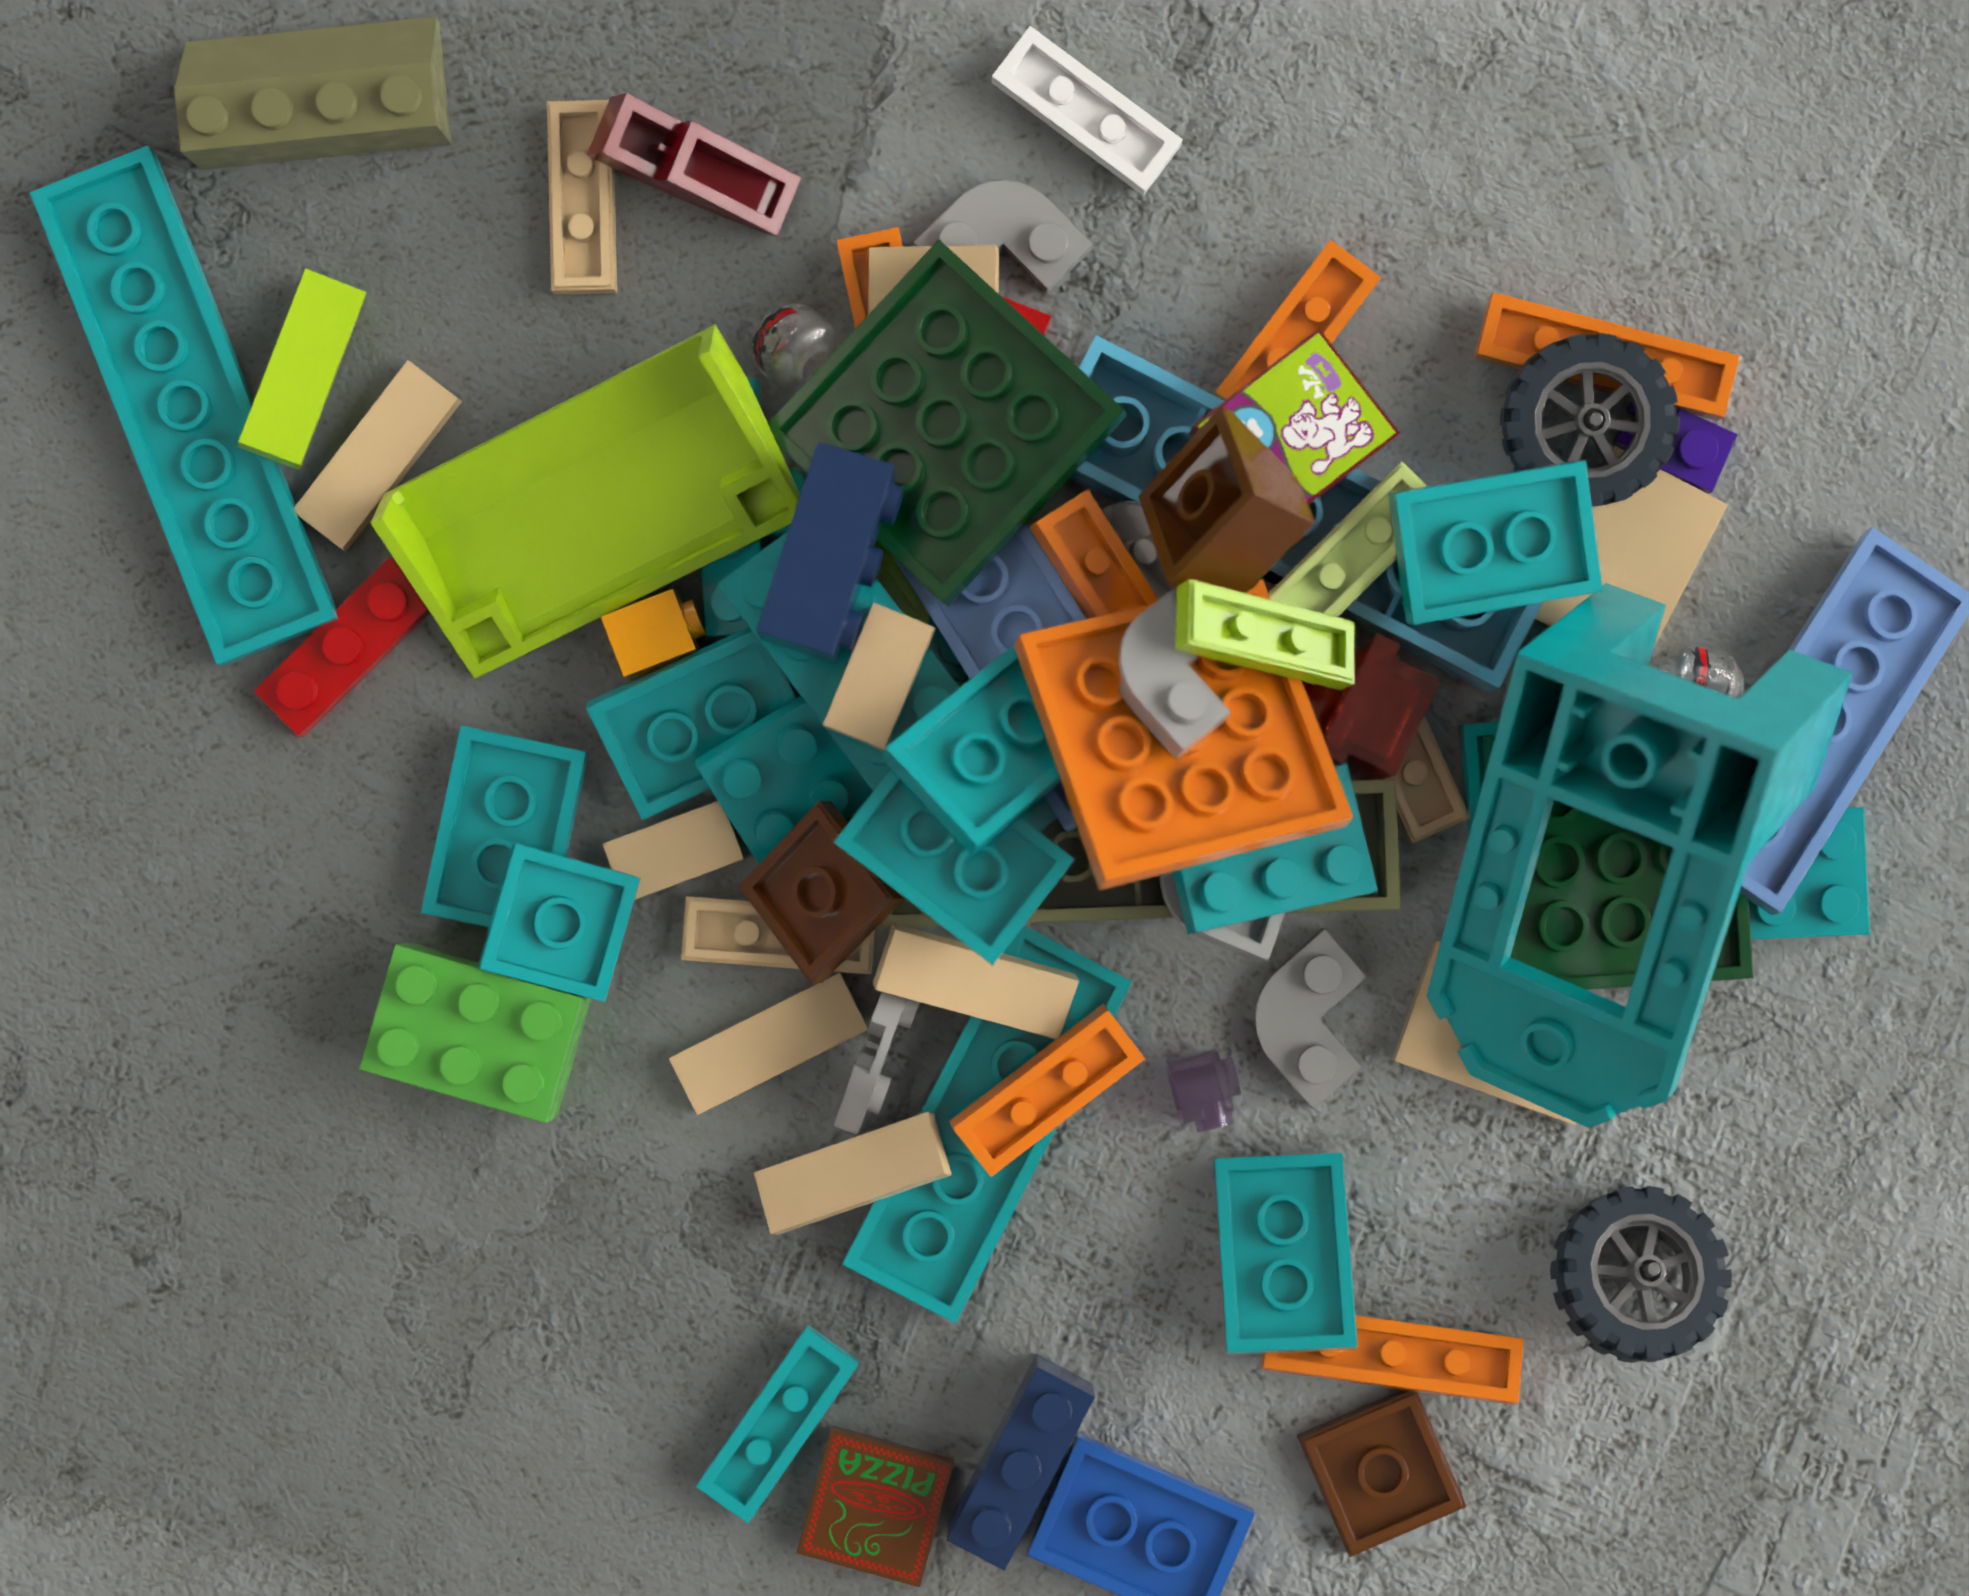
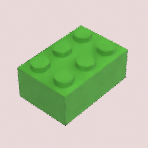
M412 942L396 944L359 1070L543 1123H548L556 1118L563 1100L591 998L481 970L478 968V961Z

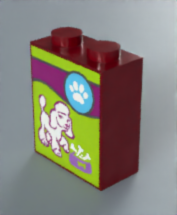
M1318 329L1196 422L1188 435L1192 438L1220 406L1231 410L1297 477L1309 506L1388 446L1400 432L1322 331Z

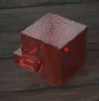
M1378 633L1368 639L1364 650L1355 647L1353 685L1338 690L1314 684L1309 701L1334 766L1347 762L1380 779H1385L1396 775L1441 680L1395 659L1401 644Z

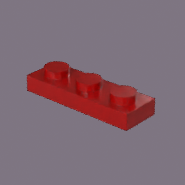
M389 557L335 610L339 619L319 626L254 690L297 736L305 737L430 613L395 559Z

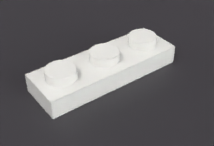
M1031 26L1028 27L992 75V84L1143 196L1182 145L1183 139Z

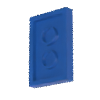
M1077 1432L1028 1545L1027 1556L1119 1596H1220L1255 1513L1253 1508Z

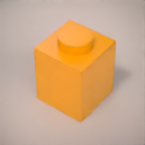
M674 589L601 616L623 677L629 680L642 677L700 650L696 638L706 635L704 624L694 600L682 602L680 594Z

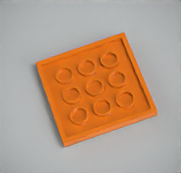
M1263 579L1246 593L1271 600ZM1151 605L1024 633L1018 636L1014 648L1100 890L1343 828L1354 818L1301 680L1201 656L1189 666L1231 713L1224 723L1176 760L1130 709L1118 689L1122 682L1118 665L1121 640L1135 618Z

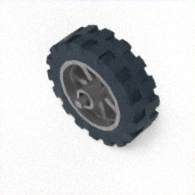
M1603 333L1596 335H1574L1556 341L1531 356L1521 366L1516 377L1512 378L1505 393L1507 395L1505 404L1501 408L1500 425H1503L1504 439H1501L1506 456H1510L1515 466L1513 467L1514 471L1579 461L1588 437H1591L1606 464L1603 467L1587 469L1592 507L1626 500L1641 488L1647 487L1658 476L1656 473L1662 465L1667 464L1674 450V447H1671L1674 435L1678 434L1680 426V416H1676L1674 404L1678 402L1674 386H1669L1664 376L1666 371L1656 359L1652 360L1645 354V349L1632 341L1625 342L1616 338L1615 335ZM1593 373L1607 376L1620 384L1600 404L1594 403ZM1576 374H1580L1582 406L1580 407L1554 390L1566 378ZM1628 393L1635 409V422L1610 419L1608 410ZM1548 399L1567 412L1569 418L1567 423L1542 430V412ZM1607 429L1634 433L1627 449L1618 458H1616L1603 434ZM1571 432L1576 438L1566 462H1564L1552 452L1545 439Z
M1634 1186L1624 1187L1605 1194L1578 1210L1567 1221L1569 1224L1566 1230L1559 1234L1554 1249L1558 1250L1556 1260L1552 1261L1550 1266L1551 1279H1556L1558 1291L1553 1293L1558 1309H1565L1568 1317L1571 1319L1566 1322L1569 1328L1577 1337L1584 1335L1590 1341L1589 1347L1603 1355L1610 1353L1616 1356L1617 1360L1629 1363L1639 1361L1647 1363L1657 1362L1693 1349L1694 1345L1704 1341L1716 1329L1713 1327L1716 1319L1724 1316L1729 1303L1728 1300L1724 1299L1725 1289L1732 1287V1270L1725 1268L1724 1257L1729 1256L1724 1240L1720 1239L1717 1241L1711 1229L1715 1225L1704 1212L1697 1214L1690 1207L1693 1203L1679 1194L1671 1197L1664 1193V1189L1659 1187L1646 1186L1642 1189L1634 1188ZM1626 1228L1645 1229L1638 1258L1619 1233V1230ZM1657 1235L1672 1247L1675 1256L1661 1260L1653 1255ZM1607 1240L1624 1264L1621 1266L1597 1264L1601 1248ZM1681 1264L1683 1277L1682 1291L1664 1281L1666 1270ZM1599 1277L1616 1278L1620 1290L1609 1302L1599 1285ZM1651 1289L1678 1304L1668 1316L1658 1321ZM1632 1294L1638 1295L1643 1322L1627 1318L1618 1311Z

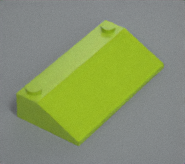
M716 324L384 493L373 516L371 525L474 679L791 524L800 492L747 377Z

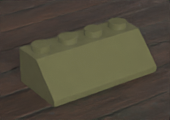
M437 16L185 43L174 87L180 152L201 170L452 144L440 24Z

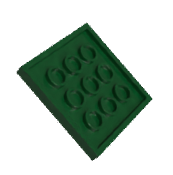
M938 239L768 422V425L778 446L806 473H808L818 441L894 465L896 472L894 485L904 487L903 497L894 524L882 523L877 541L948 607L1128 415L1117 402Z
M1495 737L1482 738L1485 774ZM1554 800L1510 958L1585 990L1632 987L1674 848ZM1740 893L1732 912L1711 981L1754 978L1749 899Z

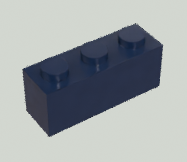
M819 441L817 442L756 629L761 640L836 664L841 648L853 650L864 613L854 610L862 585L873 588L883 559L884 550L874 547L881 524H894L903 497L904 487L894 485L896 472L893 464Z
M1038 1354L1035 1355L948 1521L947 1541L1005 1571L1095 1398L1092 1382Z

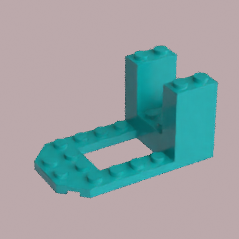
M1608 583L1603 585V592L1592 593L1517 653L1426 996L1439 1020L1447 1018L1462 1045L1457 1053L1471 1076L1587 1128L1611 1121L1616 1114L1640 1106L1642 1109H1646L1666 1102L1675 1092L1748 863L1815 789L1853 674L1850 671L1789 650L1741 698L1730 697L1648 666L1666 604ZM1554 800L1674 847L1626 1007L1510 958Z

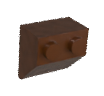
M1220 406L1138 496L1168 585L1176 589L1178 585L1191 579L1246 594L1258 584L1265 573L1315 523L1297 477L1231 410Z

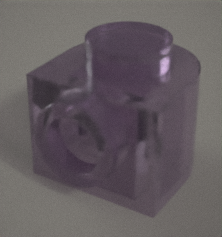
M1214 1048L1166 1060L1168 1080L1179 1122L1185 1124L1194 1121L1197 1132L1212 1130L1234 1123L1232 1116L1234 1107L1231 1097L1241 1095V1090L1232 1058L1221 1060L1217 1049Z

